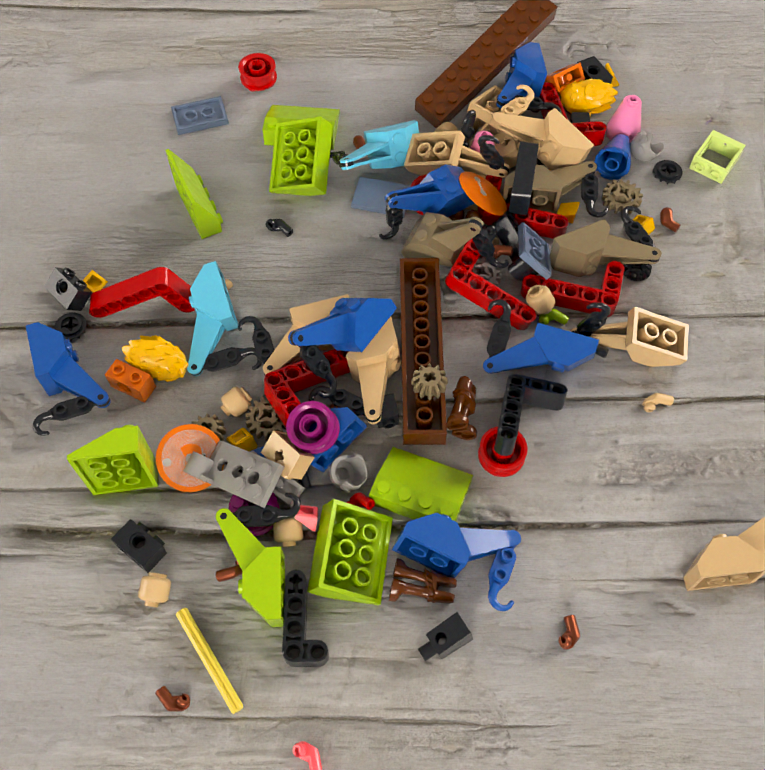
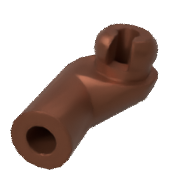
M575 615L564 617L567 630L558 639L559 645L563 649L573 648L580 638Z

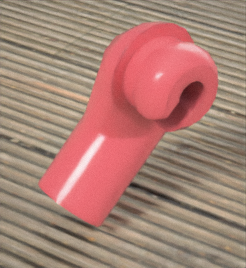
M300 741L293 746V754L308 762L310 770H322L319 750L305 741Z

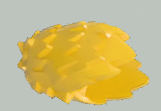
M591 78L568 84L560 92V101L568 112H589L591 117V114H598L611 108L610 105L616 101L614 96L618 94V91L612 88L613 84Z
M140 335L141 339L130 340L129 345L122 347V351L126 356L124 359L128 364L150 374L152 378H157L158 381L165 380L170 382L179 377L183 378L188 367L185 354L180 348L160 336Z

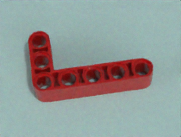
M544 82L539 98L542 99V102L556 104L561 109V114L568 120L555 86L552 83ZM541 110L543 119L551 110ZM600 121L572 123L594 146L603 144L607 128L605 123Z
M487 175L486 180L500 192L502 178ZM506 203L507 211H509L510 204ZM478 206L477 211L482 214V221L486 225H492L501 216L491 214ZM532 208L528 209L527 216L512 214L519 225L522 222L525 223L539 236L554 239L566 234L568 219L563 215Z
M469 240L445 279L446 285L498 318L503 314V307L495 305L489 311L488 306L497 299L506 301L511 307V326L518 330H526L536 319L535 310L471 271L480 254L473 240Z
M618 261L609 262L603 275L601 289L550 278L546 280L544 277L537 275H528L523 279L521 296L526 299L530 287L543 285L550 289L555 298L554 306L591 314L592 312H600L602 309H587L586 306L590 303L600 302L610 307L611 312L607 316L610 317L614 314L619 301L624 266Z
M157 267L92 293L90 296L89 314L96 318H103L158 296H161L181 312L189 313L195 309L192 308L189 301V296H192L191 286L170 269Z
M334 349L323 353L330 363V368L335 378L350 372L346 358L349 351H337ZM302 360L267 373L264 377V394L286 427L290 413L301 404L294 393L327 380L316 376Z

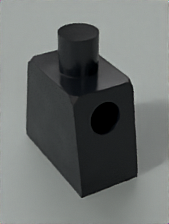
M456 612L426 634L429 641L419 647L418 650L425 661L436 654L443 659L472 641L473 637L459 613ZM441 638H447L444 644H438Z

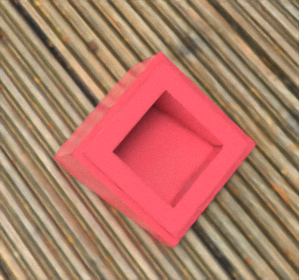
M300 505V510L295 515V519L316 532L318 507Z

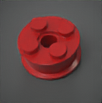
M253 53L245 56L239 62L240 80L244 87L250 91H262L274 86L277 80V73L275 71V61L271 56L264 53Z
M498 426L493 427L481 438L478 450L479 462L488 473L494 476H512L522 468L528 451L527 442L518 431L513 453L508 456H502L494 450Z

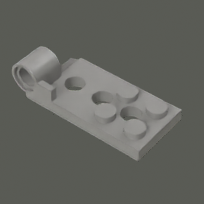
M219 440L210 459L193 451L183 472L265 508L284 466ZM228 462L227 467L222 471L223 464ZM243 468L242 474L237 477L238 471ZM259 474L258 481L253 484L254 477Z

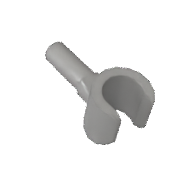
M441 282L440 286L444 292L445 304H456V293H449L445 283Z

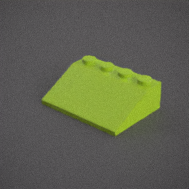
M272 105L264 119L262 129L264 144L274 146L276 123L321 116L333 125L330 150H334L340 109Z
M321 116L276 123L269 187L270 193L305 196L326 194L333 128L331 123Z
M165 150L176 188L201 239L222 232V217L220 213L216 214L215 203L213 200H209L210 195L207 188L202 187L204 184L200 174L196 175L194 169L171 150Z
M124 425L121 428H114L67 455V461L93 495L159 487L156 458L138 425Z
M392 447L376 476L369 497L375 501L374 506L412 520L439 513L447 515L457 522L473 475Z
M332 499L324 504L321 511L307 592L331 599L381 605L393 518L336 499Z

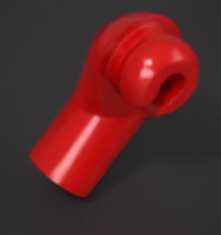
M361 492L355 493L346 502L358 507L363 506L368 510L372 509L375 505L373 499Z

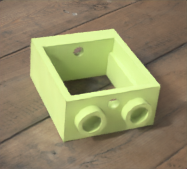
M713 130L694 155L689 169L722 184L740 158L746 145ZM710 149L731 159L726 168H723L702 157Z

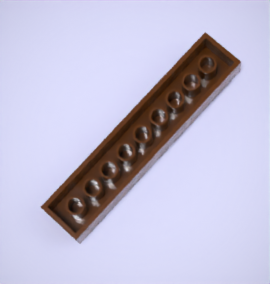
M517 0L415 99V111L435 128L444 122H450L510 63V59L514 57L516 49L531 42L554 20L558 7L550 0Z
M400 258L403 445H445L447 437L445 392L440 393L439 398L433 395L429 401L426 395L420 398V393H415L413 391L414 386L411 384L414 371L419 370L421 365L427 368V365L430 363L433 368L439 365V371L444 370L439 258Z

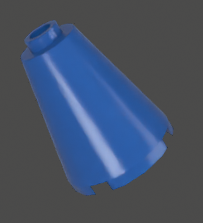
M624 134L614 136L597 153L594 161L597 164L596 171L598 170L603 178L618 180L628 174L631 168V149L628 136Z

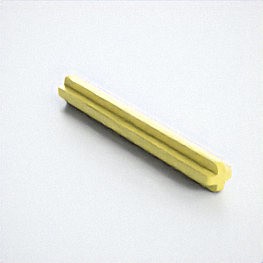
M187 608L179 610L176 616L228 708L233 714L239 712L243 708V704Z

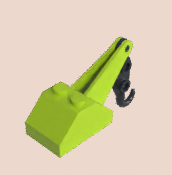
M285 493V497L291 498L294 502V506L290 510H282L271 505H266L265 508L258 505L242 506L236 512L222 508L217 511L215 516L243 571L242 579L238 580L239 594H242V598L245 599L248 605L271 627H283L285 556L281 547L265 548L246 527L271 526L281 520L293 518L298 514L301 505L299 498L293 493Z

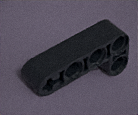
M520 141L508 211L511 214L527 216L539 143Z
M506 211L492 225L496 227L495 231H497V236L502 245L513 246V254L509 256L512 261L508 266L509 273L515 279L523 281L525 276L538 275L539 273L519 257V224L515 217Z
M300 570L290 571L285 579L282 654L286 663L291 667H321L328 662L329 651L326 643L322 640H306L308 584L305 574ZM296 580H300L298 583V593L295 592L293 585ZM294 602L302 604L301 608L295 611L291 610L290 606ZM293 625L301 627L300 632L297 634L289 633V629ZM320 648L324 650V655L318 659L312 657V652ZM298 649L300 650V655L297 658L291 659L288 657L289 651Z

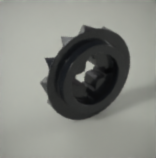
M671 160L659 161L653 169L655 178H659L660 182L665 181L667 185L670 182L675 184L677 180L681 179L683 174L681 166Z
M623 264V275L633 281H643L650 276L652 266L650 264ZM634 265H635V266H638V265H639V266H640V269H639V268H633V266H634Z
M71 312L62 315L56 321L54 329L62 332L65 339H70L72 342L74 338L80 339V335L85 333L88 325L83 315ZM72 322H73V324H74L75 327H73L72 330L69 331L68 328L71 327Z

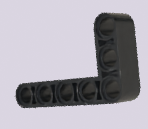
M519 374L510 375L507 379L494 444L495 452L502 456H508L513 453L523 404L556 411L561 410L568 392L567 387L561 383Z

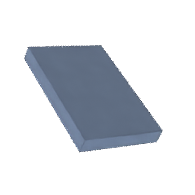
M221 96L171 106L178 135L229 124Z
M359 177L351 208L386 214L387 202L385 201V196L391 191L402 190L411 186ZM403 209V217H404V218H405V214H406V211H407L406 209Z
M522 222L518 226L519 257L547 280L552 276L549 244Z

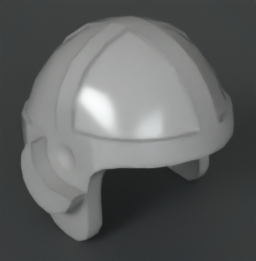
M640 131L631 141L630 149L635 159L648 162L660 155L664 149V144H651L653 135Z
M357 453L339 456L330 465L331 481L335 487L343 489L344 493L358 490L367 479L365 461Z

